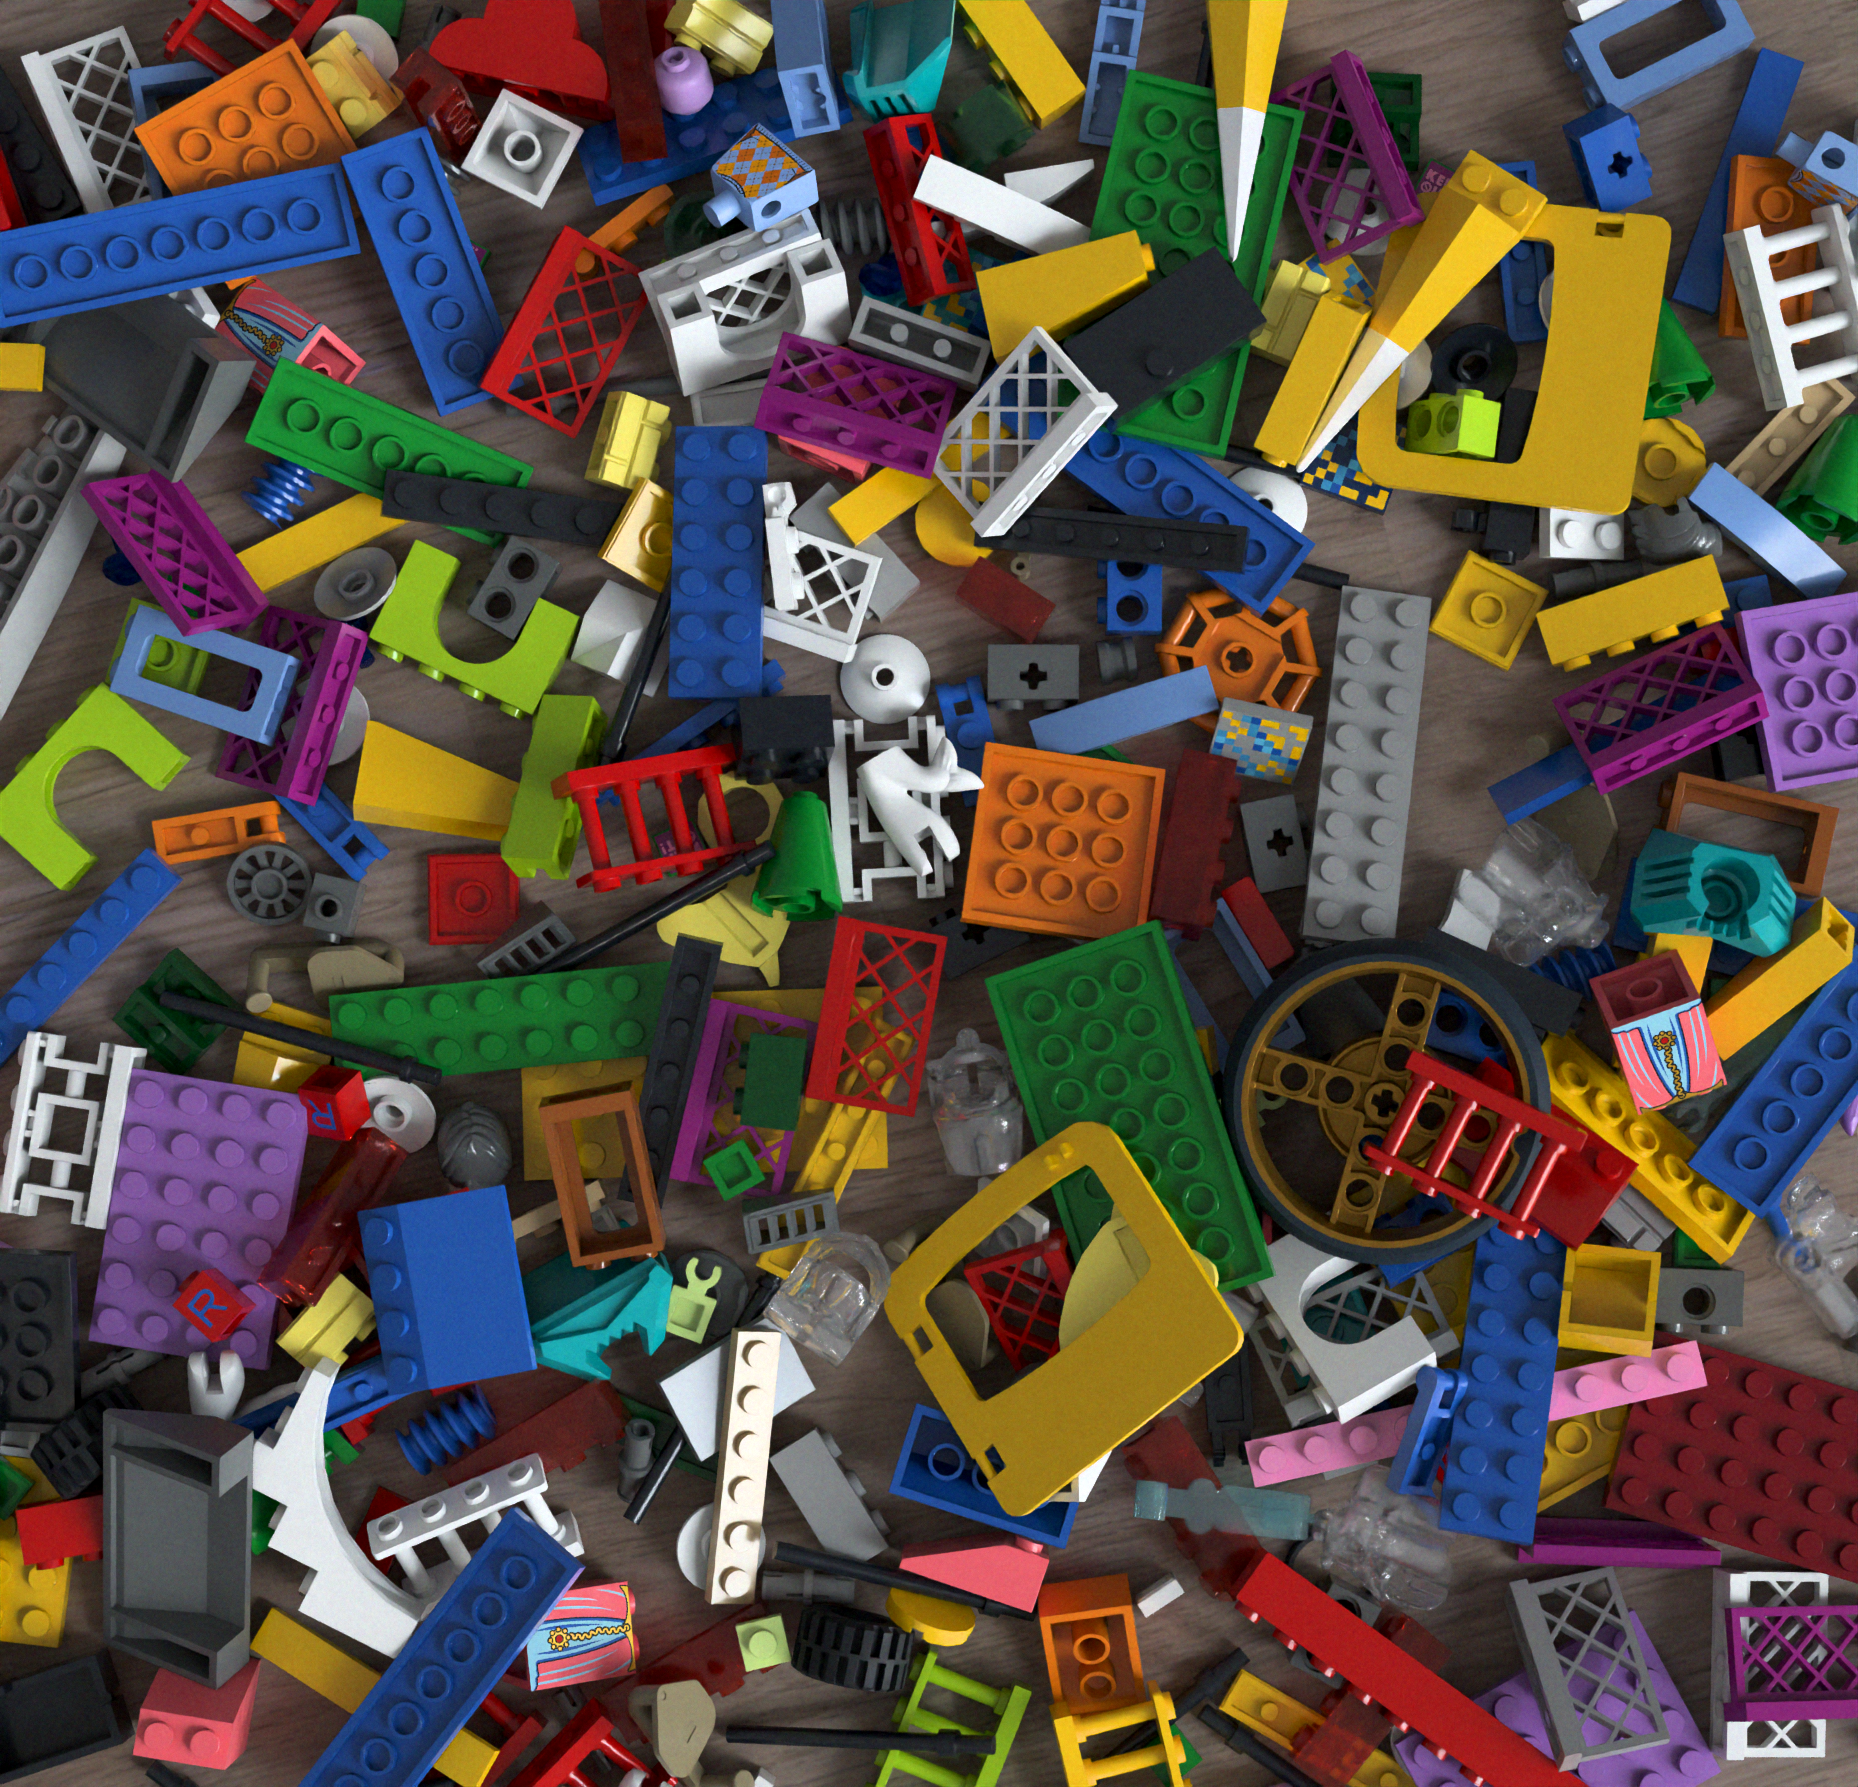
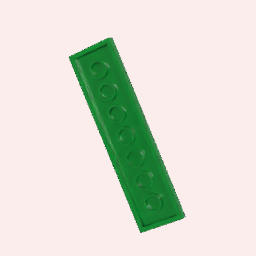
M672 961L328 996L332 1037L402 1058L406 1055L418 1057L419 1063L442 1069V1076L647 1056L651 1053ZM334 1057L335 1066L361 1070L363 1082L370 1077L379 1075L399 1077Z

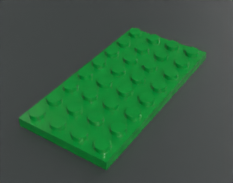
M1129 69L1088 242L1136 230L1141 244L1150 243L1156 270L1148 272L1151 287L1213 246H1216L1253 301L1260 308L1305 111L1272 103L1267 104L1236 260L1231 263L1228 259L1215 89ZM1129 301L1125 302L1119 307L1113 309L1112 311L1106 313L1100 318L1094 320L1088 325L1082 327L1076 332L1065 337L1064 344L1073 339L1074 337H1076L1077 335L1081 334L1082 332H1084L1085 330H1087L1088 328H1090L1106 316L1110 315L1111 313H1113ZM1251 342L1111 434L1223 460L1226 454ZM1058 367V373H1063L1062 370ZM1058 379V407H1069L1081 392L1069 379ZM1058 412V418H1059L1064 412ZM1104 424L1097 429L1098 431L1110 433Z
M1156 919L985 978L984 981L1037 1146H1041L1077 1122L1094 1121L1109 1126L1125 1145L1188 1245L1208 1258L1216 1266L1219 1276L1217 1290L1220 1294L1277 1276L1247 1184L1230 1141L1222 1107L1160 920ZM1088 1165L1083 1166L1051 1186L1076 1267L1082 1254L1099 1230L1111 1220L1114 1201L1102 1182Z

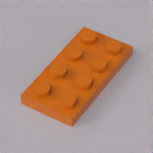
M1741 154L1731 157L1726 234L1760 225L1762 235L1768 237L1813 224L1811 210L1819 207L1796 192L1787 183L1796 167L1783 159ZM1817 242L1769 255L1768 261L1773 280L1777 282L1815 271ZM1724 247L1718 338L1749 341L1726 248ZM1814 290L1780 300L1779 305L1786 326L1812 319ZM1806 339V340H1803V341H1800V342H1796V343H1793L1792 345H1793V346H1805V345H1809V344H1810V339Z

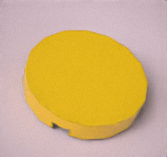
M1653 418L1643 421L1631 496L1633 500L1643 506L1656 503L1662 508L1676 505L1677 499L1688 496L1706 471L1704 444L1691 427L1677 419Z
M972 479V496L978 503L979 501L985 502L990 497V488L983 482ZM944 484L920 500L915 513L916 535L923 550L936 561L950 567H971L987 559L994 551L974 547L975 529L970 525L974 518Z
M890 1588L885 1602V1609L890 1619L897 1626L911 1633L912 1628L923 1632L921 1639L931 1644L942 1646L963 1644L967 1641L975 1626L976 1616L969 1606L895 1588Z

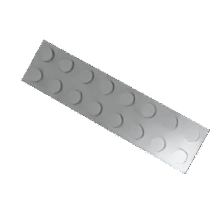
M1342 585L1338 602L1300 939L1342 944L1362 939L1395 938L1432 602L1430 597Z

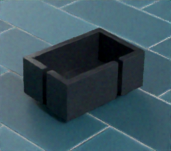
M107 1646L26 1673L18 1679L14 1677L0 1682V1785L123 1744L135 1734L123 1694L114 1697L112 1692L120 1684Z

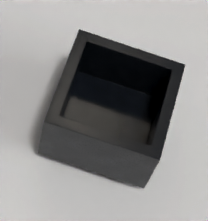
M831 695L739 698L731 726V741L737 761L733 762L735 781L746 780L747 784L766 785L772 783L774 779H792L794 783L807 784L817 781L820 777H825L835 748Z

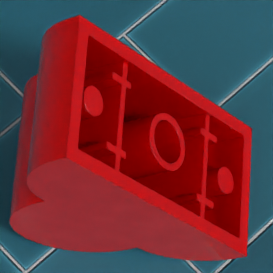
M489 0L483 19L464 18L447 25L438 33L430 46L426 62L438 86L495 99L499 97L504 88L549 111L603 123L614 120L615 97L605 66L599 55L584 43L582 30L571 0Z

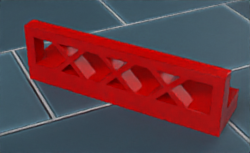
M931 113L889 117L863 131L909 307L925 305L942 296L968 293L978 289L960 222L954 220V217L912 200L920 181L919 175L922 170L924 171L930 154L943 159ZM906 128H919L923 143L920 152L910 144ZM934 214L944 222L946 235L943 240L933 232L931 219ZM945 258L956 266L960 282L947 284L942 266Z

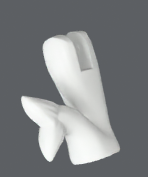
M944 736L941 738L931 766L924 767L917 764L899 746H895L856 769L865 794L879 822L897 850L918 875L923 877L933 872L925 851L918 844L925 838L933 836L937 848L942 851L948 862L960 854L958 840L949 824L939 814L907 794V790L937 793L941 791L960 792L984 788L983 782L976 774L957 766V753L950 740Z
M222 1350L220 1355V1374H211L205 1351L193 1352L188 1359L189 1400L191 1413L194 1415L216 1416L231 1422L295 1393L294 1388L297 1382L279 1385L266 1394L258 1395L247 1401L233 1416L245 1383L244 1368L239 1355L234 1350Z

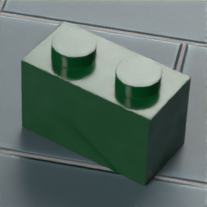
M751 1033L750 1042L742 1041L739 1069H746L744 1088L736 1087L733 1104V1114L741 1115L740 1125L798 1131L808 1039Z

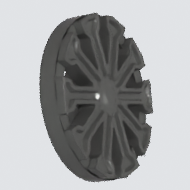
M264 841L252 844L238 854L228 873L227 890L233 906L242 916L257 924L276 926L288 923L303 913L308 904L314 877L310 864L300 852H297L285 843ZM265 851L275 852L272 866H270ZM251 855H255L260 868L252 862H250L247 858ZM284 856L294 860L283 869H280ZM237 869H242L252 877H239L236 871ZM298 870H301L304 874L303 878L289 877ZM237 888H251L244 895L237 893ZM289 888L303 889L305 895L299 896ZM283 898L294 905L293 910L289 911L285 908ZM253 900H259L258 909L251 910L248 908V904ZM268 904L274 905L275 916H268L266 912Z

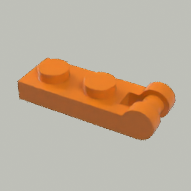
M666 184L651 188L587 239L618 256L626 253L638 242L636 235L649 225L653 229L659 227L673 215L674 211L671 208L677 204L674 193ZM584 248L575 262L579 280L582 282L596 278L599 273V264L601 263L599 256Z
M267 801L152 821L156 852L171 866L239 854L250 845L264 841L286 844L285 833L280 832L277 816L281 815L280 802ZM259 819L262 835L249 837L247 820Z

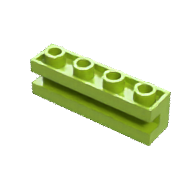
M543 694L539 711L534 714L532 721L533 735L529 751L525 752L522 758L523 774L518 792L514 793L511 801V820L508 831L502 836L500 844L502 859L517 877L535 878L538 868L544 869L551 879L568 880L582 821L578 805L572 804L571 797L554 800L550 782L569 771L596 767L599 759L596 751L601 737L605 735L609 718L593 696Z

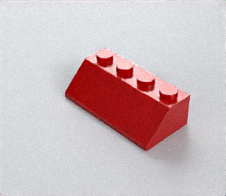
M1487 1056L1471 1076L1514 1096L1512 1074ZM1551 1102V1115L1586 1131L1588 1136L1580 1153L1571 1148H1568L1565 1155L1560 1153L1531 1211L1529 1219L1576 1252L1626 1189L1639 1164ZM1444 1113L1439 1119V1121L1436 1123V1125H1438L1443 1120ZM1474 1115L1470 1117L1463 1133L1470 1139L1478 1140L1487 1135L1490 1124L1486 1118ZM1456 1146L1449 1161L1473 1178L1484 1154Z

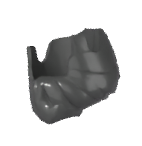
M1685 497L1676 500L1677 504L1673 506L1674 516L1667 514L1656 503L1642 509L1634 508L1628 511L1631 520V533L1636 540V547L1643 560L1655 566L1677 565L1710 554L1713 555V558H1720L1722 556L1723 542L1719 527L1711 521L1701 522L1697 512L1691 510Z
M466 1101L459 1108L445 1115L440 1125L437 1142L438 1163L444 1178H448L452 1186L460 1187L461 1189L468 1187L469 1191L500 1185L502 1179L509 1173V1169H512L513 1163L512 1138L504 1117L488 1106H481L472 1101Z

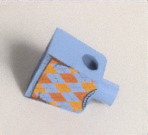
M757 123L712 166L710 172L715 197L703 205V210L708 220L717 228H720L736 216L752 231L761 232L819 201L815 170L765 127Z
M1791 130L1775 153L1796 167L1787 182L1788 185L1819 208L1839 203L1842 213L1845 214L1848 221L1851 220L1858 213V146L1827 130L1813 143Z

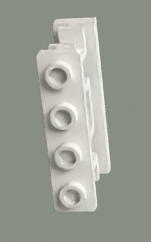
M935 715L908 717L909 739L864 742L863 719L844 721V719L833 720L835 748L828 766L831 824L843 904L873 902L872 879L917 877L918 899L945 898V888H954L952 861H943V853L937 848L934 838L935 884H926V875L921 877L912 867L902 866V854L897 850L886 832H869L867 796L860 779H857L858 797H849L846 736H854L856 754L878 753L879 755L895 746H899L903 751L919 750L918 732H927L929 766H931L941 738L945 737V725L936 726ZM912 791V798L941 816L940 798L949 797L948 791L937 793ZM950 815L941 816L950 826ZM851 826H859L861 844L883 843L884 868L862 869L863 888H854Z
M28 1031L27 1038L22 1041L18 1053V1062L22 1066L19 1084L14 1087L11 1095L10 1104L12 1111H14L12 1128L7 1131L3 1142V1153L7 1158L4 1174L0 1176V1212L36 1216L39 1197L43 1195L74 1201L71 1224L106 1229L132 1068L144 1069L147 1049L101 1042L97 1064L63 1059L66 1036ZM47 1066L69 1070L65 1096L43 1093ZM87 1073L110 1076L106 1102L83 1099ZM55 1105L89 1110L82 1154L48 1148ZM32 1157L54 1160L50 1185L27 1183ZM72 1163L95 1166L91 1192L68 1189Z

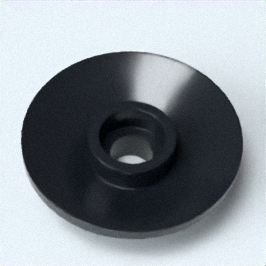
M1472 323L1455 329L1439 343L1431 359V383L1435 392L1456 396L1457 389H1473L1483 392V399L1496 401L1502 396L1507 387H1510L1515 378L1518 368L1516 347L1511 338L1502 329L1491 324ZM1475 355V359L1471 364L1463 365V362L1468 357Z

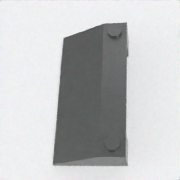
M167 294L0 328V343L40 344L46 347L43 385L171 483L178 482L241 402L257 363V360Z
M108 1408L103 1412V1643L217 1690L249 1662L254 1431L216 1416Z

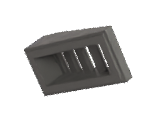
M540 900L473 961L489 979L527 976L566 951L577 939L555 913ZM548 928L550 931L543 936L540 932ZM533 938L536 943L529 948L525 942ZM516 948L522 954L517 960L509 954V952ZM500 958L508 965V968L503 973L494 964Z
M834 1187L742 1200V1217L749 1254L767 1252L840 1232ZM822 1203L824 1221L816 1222L813 1206ZM803 1208L806 1224L797 1225L795 1210ZM785 1213L787 1226L779 1227L777 1215ZM767 1218L769 1229L760 1230L758 1220Z

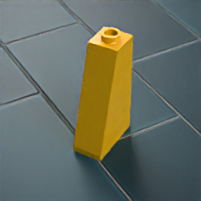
M1136 230L976 272L993 355L999 367L1034 326H1041L1057 343L1151 288L1148 272L1156 270L1150 243L1142 245ZM1039 344L1029 353V358L1043 351Z
M1336 290L1321 296L1253 446L1263 451L1261 458L1282 468H1286L1288 463L1294 466L1298 463L1374 310L1373 307Z
M367 720L353 801L354 821L501 842L502 836L508 831L512 816V797L515 792H518L520 783L382 723Z
M1825 896L1815 902L1793 923L1791 944L1765 958L1757 955L1703 1005L1718 1055L1724 1061L1852 962L1855 928Z

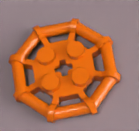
M1218 587L1197 593L1191 590L1185 594L1186 600L1162 640L1154 645L1153 653L1158 654L1163 678L1180 673L1177 657L1191 659L1193 669L1207 665L1219 703L1222 704L1224 697L1255 704L1263 702L1265 706L1297 713L1317 679H1321L1323 669L1318 666L1306 618L1309 613L1304 607L1299 609L1277 596L1267 610L1284 621L1274 628L1252 615L1243 606L1241 607V613L1215 619L1207 608L1235 602L1233 598ZM1198 615L1206 625V628L1194 648L1179 646ZM1289 629L1292 632L1299 664L1287 662L1283 654L1280 636ZM1240 649H1244L1248 652L1246 661L1251 666L1248 670L1240 668L1237 673L1229 669L1231 662L1226 658V655L1229 651L1236 654ZM1284 673L1297 675L1298 677L1279 706L1272 697V692ZM1207 713L1187 720L1213 735L1218 717L1212 713Z

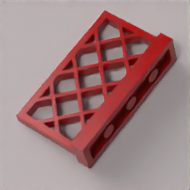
M560 226L476 387L575 439L648 302L643 288L637 300L620 305L612 278L631 274L640 279L638 273L644 270L587 239L569 226ZM583 248L599 256L604 276L580 282L575 262ZM607 261L622 270L610 273ZM571 272L574 285L563 287ZM606 281L614 307L589 314L582 287ZM576 289L583 316L559 323L553 304L558 294ZM633 307L625 321L622 309ZM616 312L621 329L616 340L599 345L591 319ZM548 313H550L553 325L541 328ZM585 321L593 347L568 354L561 327ZM555 330L562 356L537 363L532 346L537 334ZM611 347L605 361H603L600 350ZM594 352L600 369L595 380L577 385L570 359ZM528 353L532 365L520 368ZM564 361L572 387L547 394L539 368ZM533 370L541 396L523 401L507 391L517 374ZM590 387L586 397L582 401L579 390ZM573 392L578 412L569 426L554 418L549 399ZM543 401L546 413L530 404Z
M838 917L805 1097L915 1118L948 937L859 921L853 918ZM865 932L885 935L895 951L872 966L862 951ZM892 937L909 939V941L898 947ZM918 941L936 944L934 963L917 974L903 952ZM899 955L913 978L890 992L876 970ZM860 959H862L868 969L858 975ZM932 971L928 990L921 978ZM872 974L886 996L864 1011L854 997L855 986L858 982ZM917 982L927 996L925 1009L909 1019L894 997ZM890 1000L904 1020V1023L882 1038L867 1015ZM853 1003L860 1014L849 1021ZM923 1017L921 1033L919 1034L913 1023ZM864 1019L878 1041L858 1055H855L845 1041L847 1029ZM909 1027L919 1042L917 1054L900 1064L886 1042ZM882 1045L896 1068L874 1083L859 1060ZM845 1049L851 1060L841 1066L843 1050ZM915 1062L911 1080L904 1069ZM855 1064L870 1086L854 1097L836 1094L839 1074ZM900 1072L910 1086L907 1107L889 1104L877 1087ZM874 1091L880 1102L862 1099V1097Z
M1064 1227L1051 1230L1048 1239L967 1263L963 1270L972 1289L981 1301L989 1317V1322L1015 1372L1032 1363L1025 1360L1021 1353L1024 1343L1049 1353L1046 1361L1060 1352L1059 1332L1055 1341L1051 1342L1030 1333L1029 1330L1035 1318L1057 1328L1060 1327L1061 1316L1040 1308L1045 1293L1065 1301L1068 1286L1076 1269ZM1041 1256L1049 1271L1046 1280L1020 1270L1023 1261ZM994 1271L1010 1278L1005 1292L986 1285L981 1274ZM1015 1280L1040 1291L1035 1305L1009 1295ZM1004 1306L1030 1316L1024 1330L1005 1322L1001 1314Z

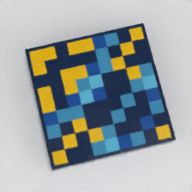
M1358 410L1303 471L1298 485L1383 516L1393 489L1374 484L1361 470L1356 454ZM1396 423V444L1404 451L1407 426Z

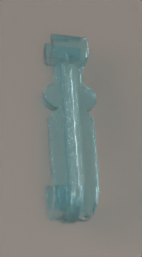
M1802 1001L1721 1063L1727 1085L1713 1089L1706 1094L1696 1095L1667 1105L1665 1115L1680 1119L1688 1110V1118L1677 1129L1688 1133H1696L1702 1130L1707 1124L1708 1115L1752 1076L1808 1002Z
M1197 1478L1190 1483L1188 1490L1168 1488V1483L1137 1480L1133 1517L1165 1521V1516L1185 1518L1187 1528L1196 1534L1207 1533L1214 1524L1219 1532L1306 1540L1308 1539L1309 1523H1314L1315 1514H1310L1312 1498L1307 1495L1223 1485L1216 1490V1486L1211 1480Z

